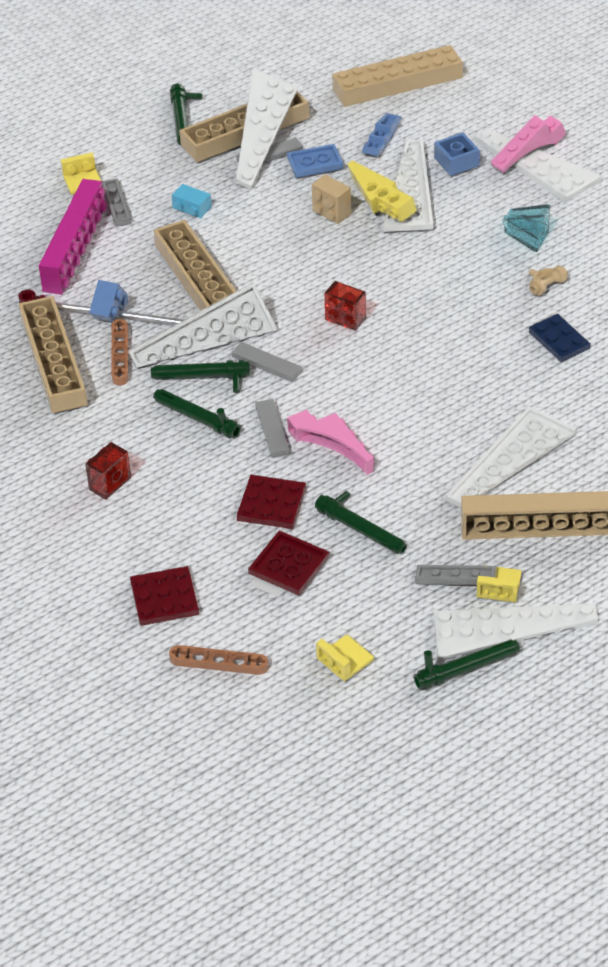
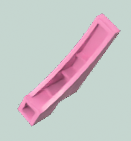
M534 115L494 157L491 165L505 173L516 161L534 149L548 144L556 145L566 135L562 122L552 116L543 121Z
M308 410L287 417L288 432L296 442L305 441L330 448L353 461L366 475L373 472V464L375 463L373 455L366 451L363 443L357 440L354 432L348 429L345 421L342 418L340 419L336 413L319 420L314 415H311Z

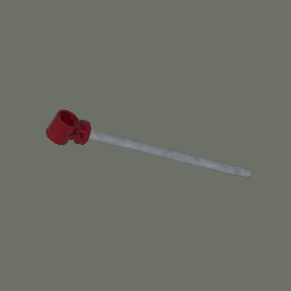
M30 289L22 290L18 294L19 303L47 297L46 295L36 296V293ZM56 302L58 310L88 314L90 311L89 306ZM119 311L117 318L176 325L185 320Z

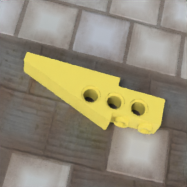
M353 160L347 164L352 180L374 214L380 210L393 219L403 222L417 211L413 197L399 191L396 182Z

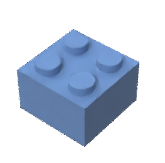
M464 132L434 142V158L450 176L479 166L480 150Z

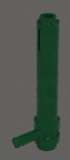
M176 83L170 88V100L173 104L177 143L181 145L180 130L188 127L186 100H202V93H188L182 84Z
M227 360L226 362L154 365V367H151V378H155V380L208 377L233 378L234 393L240 392V378L250 376L249 361L239 360V362Z
M157 389L154 392L153 398L157 403L212 428L216 433L223 434V436L229 439L236 438L240 433L241 426L238 422L232 419L229 420L223 408H218L217 414L164 389Z
M348 491L343 492L336 499L328 495H320L317 498L315 508L319 513L327 515L333 521L337 520L396 554H403L405 552L407 544L404 540L343 506L342 503L350 497Z
M509 639L441 665H433L432 651L426 650L424 652L425 668L418 670L414 674L415 684L419 690H426L431 688L432 685L443 684L445 680L516 655L520 651L519 644L516 640Z

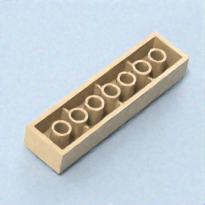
M451 45L429 49L428 51L333 73V90L343 107L463 78V62Z
M298 91L279 130L309 118V102ZM247 104L181 129L180 142L183 149L198 163L240 146Z
M185 219L153 230L156 248L200 311L236 292Z
M50 296L18 303L21 321L51 413L87 406L86 390L54 297Z
M608 491L461 496L462 540L608 535Z

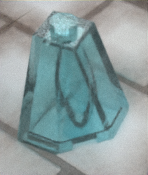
M544 204L510 209L508 214L503 217L504 233L532 251L538 252L549 232L550 205Z

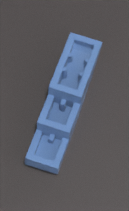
M386 113L375 123V130L369 135V141L363 146L362 153L378 157L395 133L402 116Z

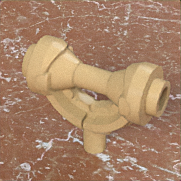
M559 265L539 271L531 269L529 275L533 278L530 281V292L536 296H541L546 291L547 285L553 282L558 284L565 282L568 277L567 270Z

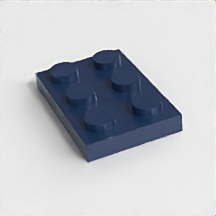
M558 313L529 327V333L561 363L590 349L591 343Z

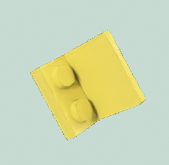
M93 152L60 159L62 175L71 195L75 194L82 179L101 181L96 171Z
M496 567V578L478 576L476 597L508 602L517 601L521 570Z
M349 635L343 636L334 644H328L324 639L316 642L317 659L344 682L374 660V656Z

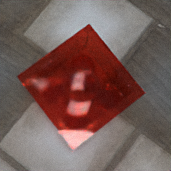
M334 281L324 293L325 320L356 331L366 319V292Z
M113 442L103 447L85 463L89 490L105 500L131 479L128 451Z

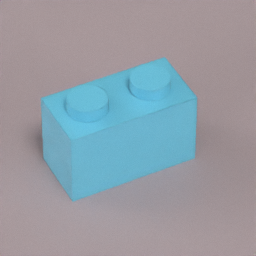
M184 184L171 195L174 209L198 218H202L212 207L211 194Z

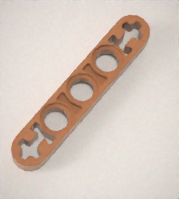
M124 319L114 320L111 331L112 381L115 385L120 386L126 384L129 380L128 324ZM118 338L124 339L122 341H116V339ZM119 350L124 351L123 353H116ZM120 362L124 363V365L117 366L116 364Z
M183 645L173 646L169 651L170 662L176 666L256 675L264 674L268 670V659L263 654ZM196 655L204 656L202 660L193 659ZM217 657H222L224 659V661L220 663L214 662L213 660ZM238 659L244 661L241 665H236L233 662Z

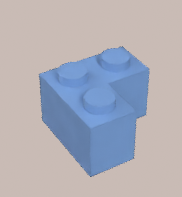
M98 280L89 314L95 319L113 322L115 317L118 316L119 310L123 311L124 306L127 305L128 294L118 283Z

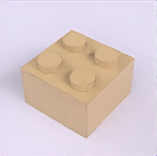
M324 174L312 183V210L336 224L341 223L351 215V188Z

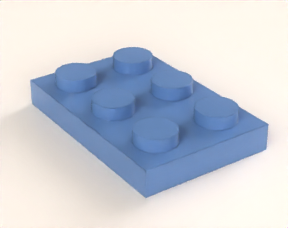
M335 144L287 153V159L295 178L343 169V162Z

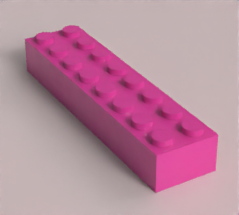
M82 179L38 265L42 292L63 295L65 289L68 288L69 280L74 276L75 268L79 266L80 258L84 255L87 244L90 243L91 235L95 233L96 225L101 221V215L106 210L107 203L104 201L105 189L102 186V181Z

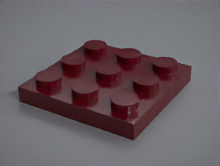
M250 474L236 515L237 521L294 529L306 491V482Z
M279 530L248 568V574L300 596L328 560L330 552Z
M188 566L130 576L140 626L199 615V608Z

